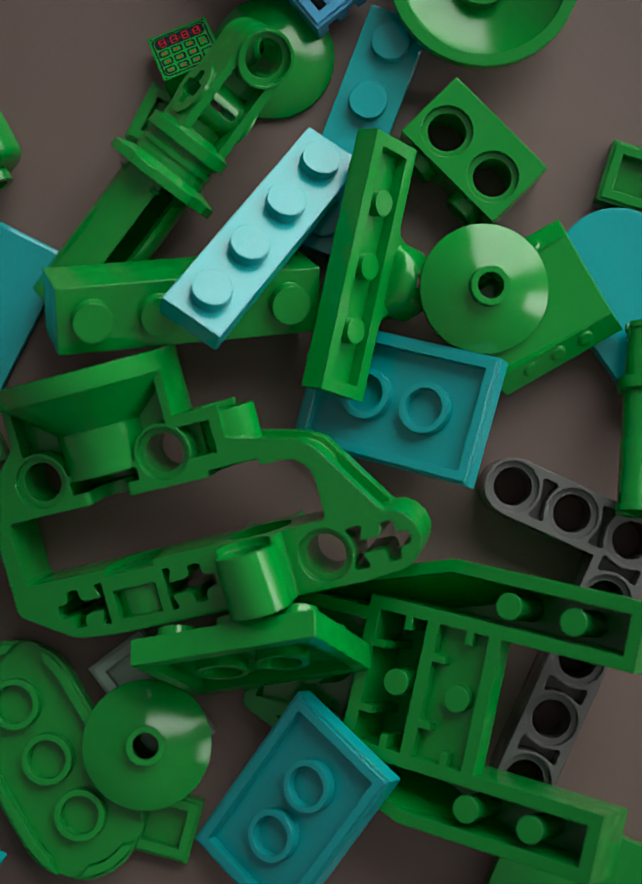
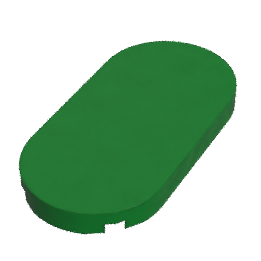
M12 639L0 642V806L26 851L40 867L56 875L60 873L67 877H75L74 879L92 880L105 876L120 867L135 851L141 835L143 837L146 828L145 811L132 810L113 803L94 786L89 778L83 762L82 737L87 719L95 704L65 657L54 648L35 640Z

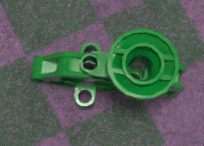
M175 344L0 390V411L12 449L0 471L1 556L20 616L70 637L86 638L115 635L228 611L230 619L233 621L263 617L286 608L299 595L360 583L404 569L415 561L430 537L431 520L426 509L417 501L407 497L394 498L328 435L310 429H261L253 400L236 403L235 397L192 407ZM165 433L174 435L180 441L184 455L181 463L174 462L166 456L162 444ZM257 459L259 465L293 459L303 463L311 470L316 481L323 507L322 511L305 514L304 510H301L293 515L264 523L254 524L250 522L239 530L58 571L50 567L37 522L39 517L89 506L121 492L129 491L131 496L210 477L230 466ZM47 464L52 465L61 477L62 486L60 491L53 488L46 478L45 469ZM391 521H393L397 531L408 530L410 534L402 546H400L396 536L377 538L367 549V539L380 535ZM331 534L342 541L346 549V559L334 561L327 558L319 547V535ZM200 567L205 574L214 573L217 582H214L212 576L195 578L189 582L188 576ZM103 595L106 600V602H104L99 607L95 602H85L87 600L100 598Z

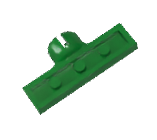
M378 128L358 129L301 385L337 398L363 402L378 328L382 318L389 321L392 318L399 322H407L422 312L419 288L416 287L418 278L420 279L421 270L427 258L423 252L405 244L401 237V222L417 150Z

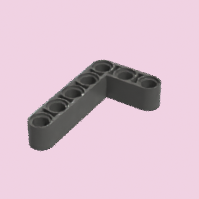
M516 457L496 460L486 466L479 477L478 492L480 499L487 508L498 515L582 552L569 584L590 588L596 582L605 580L613 589L614 594L636 599L640 598L642 593V519L616 515L614 511L617 501L527 460ZM506 468L517 471L522 476L525 484L524 495L513 505L502 503L494 493L493 485L495 478L499 472ZM565 495L574 497L582 509L581 521L577 527L570 531L560 529L553 519L554 505L558 499ZM629 522L637 529L640 540L635 552L628 557L622 558L613 548L612 537L613 532L619 525ZM538 650L493 750L489 766L507 771L509 766L517 760H531L536 764V774L533 780L555 786L608 667L586 662L578 671L568 673L562 671L559 665V655ZM553 699L559 701L562 707V716L558 724L548 730L534 728L532 715L536 706L544 700Z

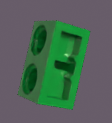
M458 77L448 84L401 131L400 141L417 150L412 174L423 183H427L432 179L449 196L444 201L447 208L465 226L475 223L496 224L540 180L548 168ZM439 126L452 128L459 135L461 146L453 151L438 150L429 141L428 133ZM482 170L496 172L504 181L505 193L496 197L481 194L474 185L473 175Z

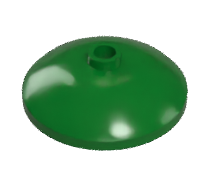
M392 0V3L406 31L426 51L456 66L486 70L520 63L542 51L565 26L577 0Z

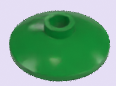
M249 0L239 5L222 21L214 36L215 40L229 22L237 18L249 17L284 34L290 41L294 51V64L289 76L280 84L257 118L263 120H284L307 111L323 96L333 75L335 53L329 31L319 38L287 0ZM262 38L254 41L249 46L245 57L247 67L253 66L262 57L260 54L261 48L264 46Z
M472 224L449 233L434 246L427 256L419 279L421 308L434 332L454 348L479 354L503 352L523 342L539 325L548 302V277L545 266L537 251L520 234L495 224ZM482 275H491L497 279L499 293L495 298H487L480 293L478 281Z
M160 680L132 681L110 691L92 710L87 719L82 737L83 762L94 786L113 803L137 811L163 809L185 798L203 778L211 755L210 727L203 710L186 691ZM149 733L157 739L159 747L156 755L151 758H141L135 753L133 743L139 734Z

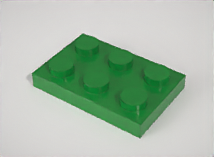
M290 604L278 611L275 616L233 621L230 619V615H225L216 620V626L198 629L188 625L160 627L157 630V636L131 640L130 666L195 696L367 671L371 670L369 643L347 630L345 625L336 623L319 612L316 606Z

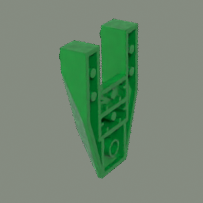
M460 559L412 563L404 569L368 581L296 597L291 604L316 606L319 612L336 623L345 625L347 630L369 643L371 670L248 688L245 690L242 705L273 728L297 692L310 690L401 779L379 808L396 823L578 884H597L614 876L628 808L485 765L510 644L515 643L631 674H642V600ZM277 612L272 613V614H269V615H266V616H263V617L275 616V615H277Z

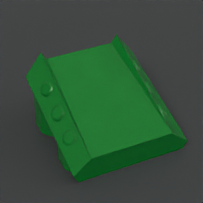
M559 219L525 238L542 259L548 277V302L539 325L528 338L515 347L499 353L483 354L501 358L508 362L501 388L506 396L622 330L621 324ZM482 275L478 281V289L484 297L495 298L499 293V283L491 275Z

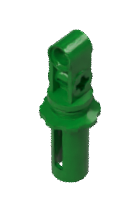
M241 17L229 22L222 29L219 37L199 64L182 80L173 99L162 112L155 109L148 118L151 122V127L145 131L144 137L140 138L137 143L120 137L113 139L110 145L122 154L126 161L124 163L120 162L121 168L47 268L150 260L184 213H188L187 209L189 207L208 219L213 213V209L201 194L205 189L204 186L209 184L213 174L222 175L228 167L224 159L233 147L248 134L260 111L280 84L289 76L294 64V51L288 38L281 32L253 18ZM262 38L264 43L262 57L256 64L247 67L245 57L249 46L254 41ZM212 100L221 107L220 111L211 106ZM42 273L34 284L33 290L44 300Z

